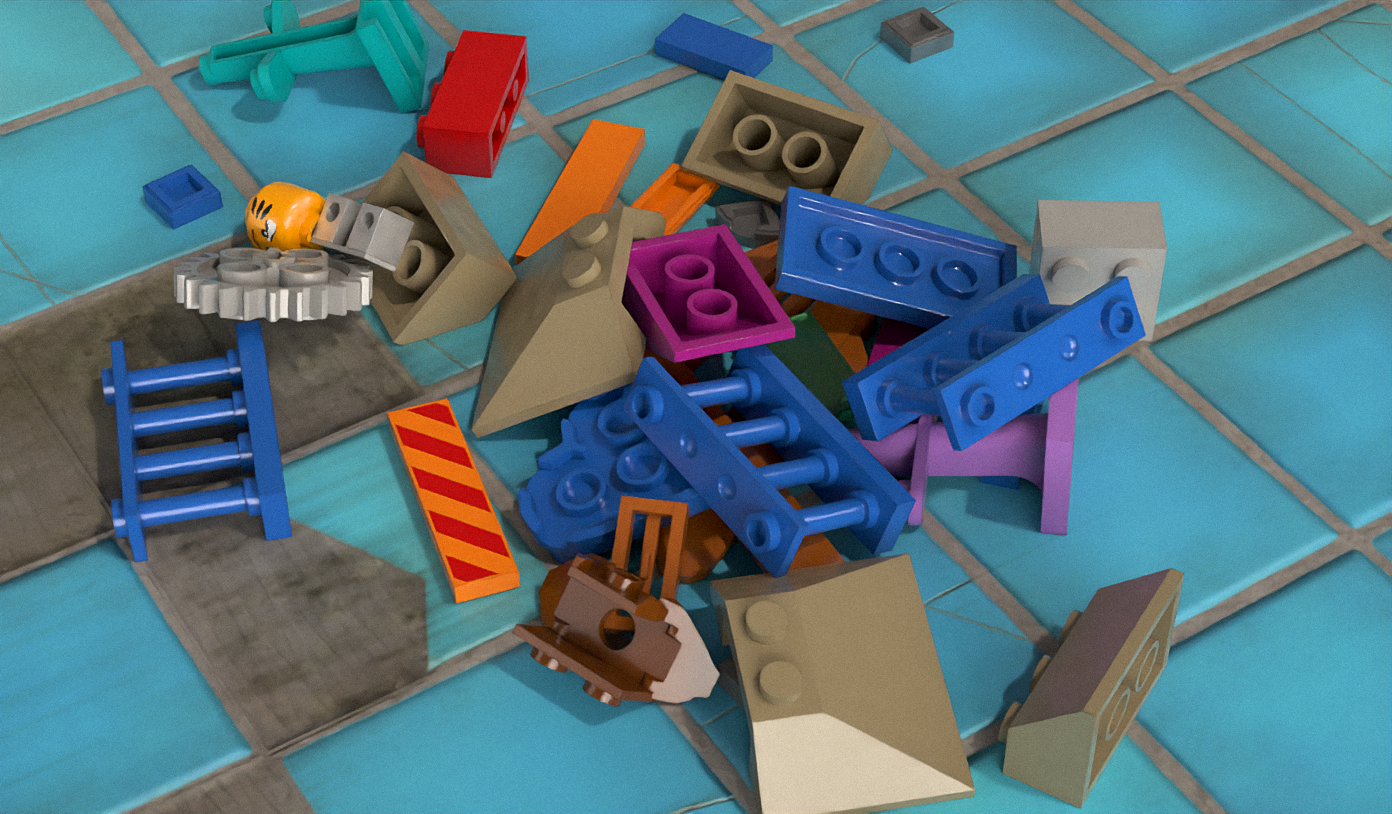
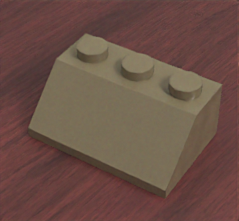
M730 70L681 167L685 172L780 206L788 186L862 204L869 199L893 150L880 120Z
M404 151L361 203L387 209L414 222L395 272L369 265V270H373L372 299L370 301L393 342L404 346L482 322L518 279L454 177Z
M1169 568L1099 588L1083 613L1078 610L1072 611L1063 627L1059 640L1060 649L1054 658L1048 655L1042 657L1032 676L1029 687L1030 695L1023 705L1015 701L1003 719L998 736L999 741L1006 744L1002 774L1081 809L1167 666L1184 573Z

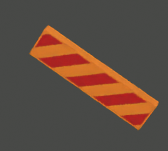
M448 398L387 412L391 435L456 604L520 587L519 570Z

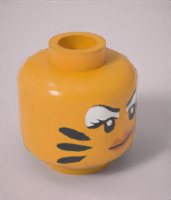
M273 182L264 186L251 198L246 207L245 225L252 245L264 251L269 248H279L281 251L290 249L322 250V247L311 243L310 240L326 199L315 191L288 182Z

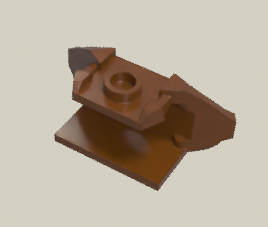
M578 553L575 559L549 570L538 592L541 601L539 607L540 619L543 626L516 624L512 632L533 646L530 656L535 661L561 673H567L568 669L586 680L582 689L587 694L615 707H619L622 700L642 702L660 700L681 703L690 701L694 697L708 698L720 675L692 620L676 599L660 597L657 600L655 597L642 591L645 583L640 578L616 567V563L593 553L586 555ZM623 609L634 620L635 634L628 646L617 650L607 643L604 636V624L612 612Z

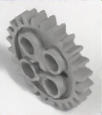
M230 248L220 251L219 254L206 252L204 257L190 256L188 257V262H178V267H174V297H176V303H184V308L186 309L199 308L200 314L218 312L220 318L250 321L265 317L270 322H276L280 318H289L294 321L326 319L329 314L344 316L347 315V310L360 311L362 310V305H370L373 270H369L368 264H359V259H344L342 254L329 256L327 252L316 249L281 251L279 248H269L264 251L255 248Z

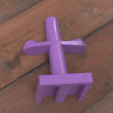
M1079 378L1050 395L1049 413L1019 415L963 451H954L952 449L944 423L937 422V416L922 414L909 422L908 425H904L878 442L862 440L859 429H848L892 476H912L911 481L899 480V483L916 500L908 517L909 526L923 524L928 476H1017L1031 481L1042 492L1041 533L1067 535Z

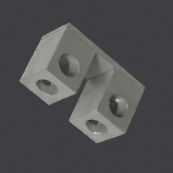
M329 193L310 242L336 254H342L344 257L359 259L360 262L395 272L414 222L387 209L367 203L360 204L349 198Z

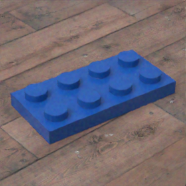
M788 186L781 202L774 288L777 290L931 329L1017 278L1016 245L793 186Z

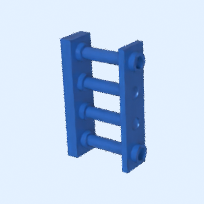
M1023 274L842 381L862 440L878 442L922 414L942 417L952 449L954 451H963L1143 338L1146 334L1127 276L1114 278L1072 305L1049 303L1040 274Z
M260 320L235 323L238 348L227 350V356L139 370H129L123 340L110 342L112 367L101 369L107 406L115 405L123 496V498L111 499V509L117 538L129 536L135 562L148 560L145 527L248 511L249 517L262 515L266 541L292 537ZM231 381L232 387L244 386V390L232 391L233 398L135 412L134 395ZM236 422L238 428L249 427L250 430L248 433L237 434L238 441L139 456V437ZM242 466L243 472L255 470L256 477L243 478L244 485L143 501L142 481Z
M765 344L738 349L726 378L681 386L654 357L642 359L623 410L774 578L787 574L803 537L847 527L873 555L893 550L916 500ZM731 403L747 421L717 426L701 408ZM769 443L785 462L755 467L739 449ZM807 484L825 504L795 510L777 490Z

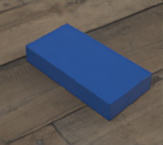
M683 13L655 38V54L723 80L726 79L730 70L755 78L773 61V45Z

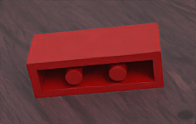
M463 30L455 51L449 50L447 52L442 82H435L433 85L431 108L428 115H421L418 121L417 146L425 148L427 164L447 174L492 178L529 82L526 36Z

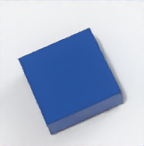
M192 164L142 186L145 202L173 230L223 207L221 192Z

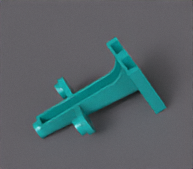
M272 0L271 5L264 8V19L271 34L212 45L210 53L199 57L200 71L208 85L213 86L226 82L251 80L256 96L261 101L268 99L272 103L287 101L297 75L376 67L399 111L403 114L421 108L429 43L406 0H360L359 11L356 15L350 18L301 27L297 11L290 0Z

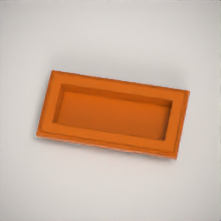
M672 163L630 207L660 212L666 220L664 236L676 234L710 200L721 184L685 172L681 165Z

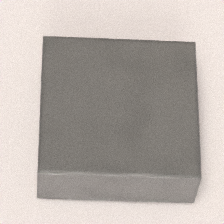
M923 6L881 22L880 38L911 64L952 48L954 31Z

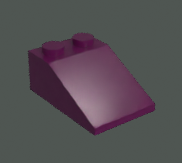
M726 224L632 242L621 303L646 336L645 349L676 363L795 338V326Z

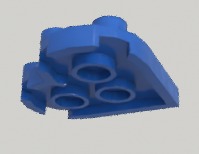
M633 383L580 401L570 412L568 420L562 418L561 432L563 443L540 456L536 461L540 469L528 481L526 490L520 488L518 492L520 515L526 528L537 544L549 550L552 557L559 563L564 564L575 559L578 553L582 555L589 553L597 554L613 549L621 496L688 503L690 508L689 517L711 508L623 410ZM636 514L632 540L644 536L647 515ZM662 517L661 528L671 525L672 518Z

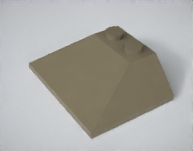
M622 206L604 214H590L579 220L575 225L570 226L512 268L518 279L502 298L471 428L477 438L634 382L644 357L647 338L621 301L632 242L664 236L666 220L660 212Z
M909 553L788 570L785 576L774 578L771 573L710 581L709 589L722 646H731L750 731L749 770L759 814H867L974 797V783Z

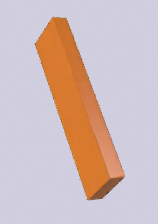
M592 119L515 253V265L521 263L585 216L609 212L645 146V129Z

